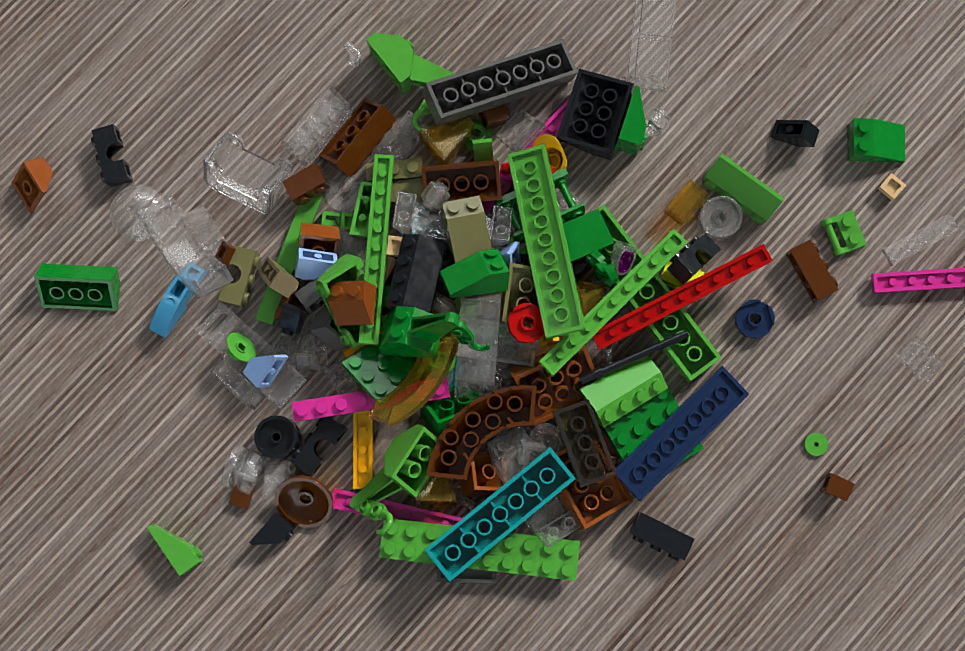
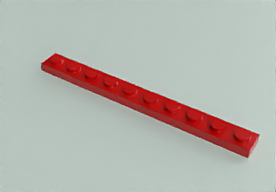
M762 244L604 325L592 338L600 351L771 263L773 260L765 245Z

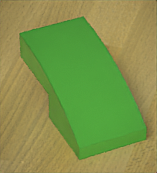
M322 211L321 225L339 227V233H349L354 213Z

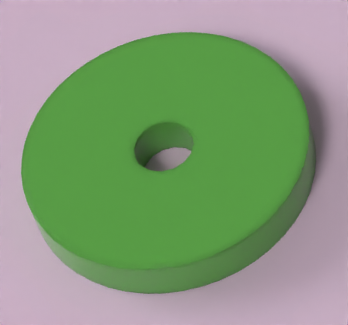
M811 433L805 438L804 448L812 456H821L828 449V441L820 433Z

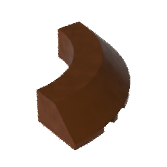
M521 385L495 390L473 400L450 420L440 434L429 460L427 476L467 480L474 457L488 440L508 429L532 427L537 386Z

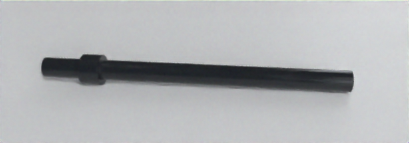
M686 330L602 368L599 366L593 369V372L579 377V380L583 385L594 379L604 378L605 374L688 338L689 334Z

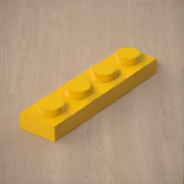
M373 411L353 413V489H363L373 478Z

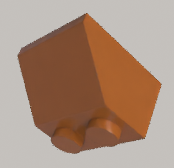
M301 222L298 249L304 248L338 253L340 241L339 227Z
M365 280L330 282L329 290L331 295L328 302L336 324L338 326L373 325L376 286Z

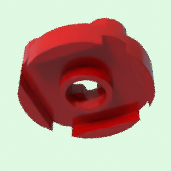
M522 303L513 308L508 314L507 327L509 333L517 342L532 343L544 335L540 308L532 303ZM524 318L532 321L530 328L523 326Z

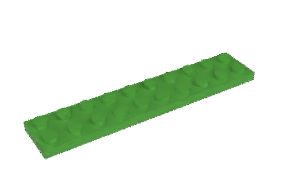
M542 144L508 154L545 337L548 340L586 330L546 146Z
M394 519L391 528L382 534L379 558L435 564L424 549L453 526ZM510 532L467 568L576 581L580 541Z

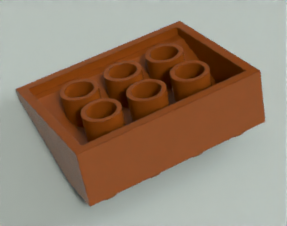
M586 345L553 377L538 363L549 351L508 369L515 386H537L533 418L534 427L585 404L579 389L588 383L582 385L579 377L591 373L595 369Z
M595 432L555 453L576 478L560 491L558 496L578 531L587 529L633 501L627 488L612 473L615 467Z

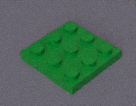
M365 345L344 360L342 367L379 407L425 373V368L414 357L383 355L377 350L378 346Z

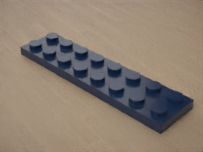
M721 366L631 452L612 473L638 501H641L749 393Z

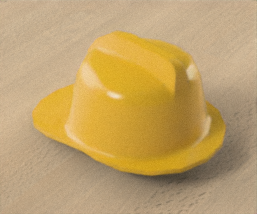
M543 134L535 139L532 147L545 144L549 163L554 168V173L567 167L566 155L556 137L550 134Z

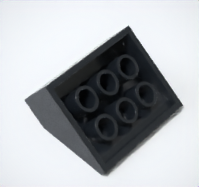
M579 69L556 137L557 140L591 155L611 160L632 97L634 83Z

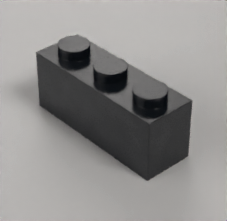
M638 512L629 533L633 534L632 539L642 544L645 540L651 543L650 548L658 552L664 550L669 553L668 557L676 561L686 559L695 540L642 512Z

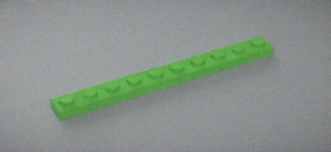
M375 154L364 280L376 286L374 323L373 325H360V345L379 346L394 155Z
M673 229L584 317L586 330L565 335L538 363L553 377L686 245L687 241Z

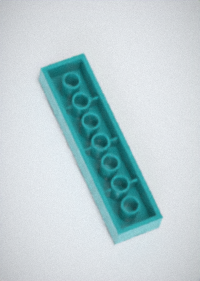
M550 447L424 550L450 582L576 478Z

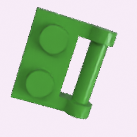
M853 210L820 221L834 250L832 251L834 257L867 245ZM833 223H835L844 244L842 248L832 227Z

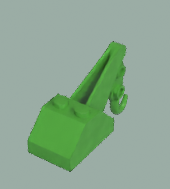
M374 33L366 39L370 54L403 95L410 91L413 85L425 87V84L454 74L417 56L413 51L415 48L409 40L405 41L400 35ZM425 99L419 109L413 114L411 120L413 127L420 132L430 129V126L421 127L418 125L419 118L431 114Z
M417 424L394 438L384 453V467L350 500V507L360 512L363 516L374 521L386 520L385 526L380 530H376V534L386 533L394 521L393 515L379 501L402 489L409 495L417 497L430 477L427 476L428 464L438 438L422 425Z

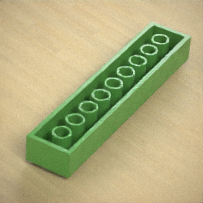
M603 204L597 209H599L614 245L599 252L606 258L604 261L607 265L611 264L618 276V282L613 285L615 287L645 257ZM656 273L627 302V305L634 311L671 291ZM684 308L645 327L656 343L685 330L688 332V338L662 349L687 383L722 358Z

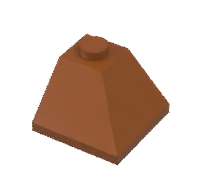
M44 157L24 161L11 182L30 213L35 211L46 193L53 174L50 165L47 164Z
M483 452L476 454L470 466L468 479H461L463 497L492 495L507 483L503 454Z

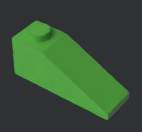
M361 181L349 232L350 236L368 238L371 182Z
M156 524L147 527L179 576L185 575L204 561L202 558L203 554L197 546L194 547L193 544Z

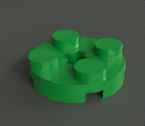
M595 250L585 258L588 264L594 268L593 274L598 281L602 280L607 288L618 282L615 270L611 264L607 265L604 261L606 258L599 251Z

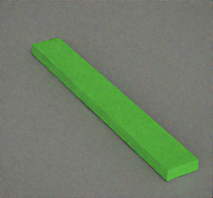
M325 193L314 196L308 203L299 205L277 260V263L292 275L295 272L301 222L314 223ZM267 286L255 319L274 326L276 322L274 315L282 294Z

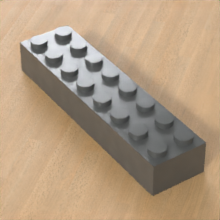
M561 39L425 84L422 93L438 127L572 82L578 71L564 40Z

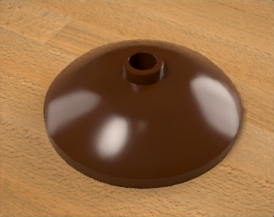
M299 475L290 477L279 485L275 494V505L279 514L289 523L302 528H312L323 524L330 517L333 510V498L329 489L322 482L309 476Z

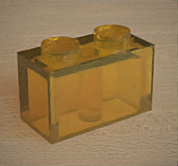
M690 179L668 205L664 213L681 226L685 222L689 224L695 216L694 210L697 207L701 209L706 203L705 197L708 193Z

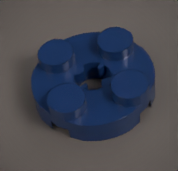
M749 300L736 310L735 324L744 337L761 338L767 335L774 325L775 315L772 308L760 300ZM751 314H754L755 317L759 316L760 321H757L758 324L750 321V318H752Z

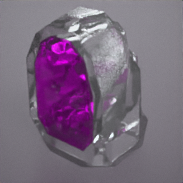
M618 240L613 245L610 259L612 261L611 266L617 275H624L632 268L637 249L628 243Z

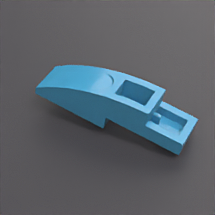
M190 263L181 276L176 275L156 309L149 327L151 331L166 339L186 311L187 302L207 276L206 271Z

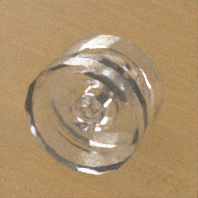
M716 196L709 199L699 210L696 226L701 235L706 233L714 242H723L740 228L743 221V212L740 205L734 199L727 196Z
M237 445L227 460L221 484L228 488H234L237 485L239 492L249 495L259 479L265 456L256 451L249 455L248 448Z

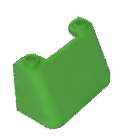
M350 254L343 255L316 280L315 290L322 296L334 322L335 319L328 302L331 295L329 290L330 282L364 281L361 276L364 274L361 269L364 267V264L360 257ZM387 315L385 317L381 316L380 332L384 328ZM336 324L341 334L339 338L345 346L348 345L354 349L360 346V325L338 326Z

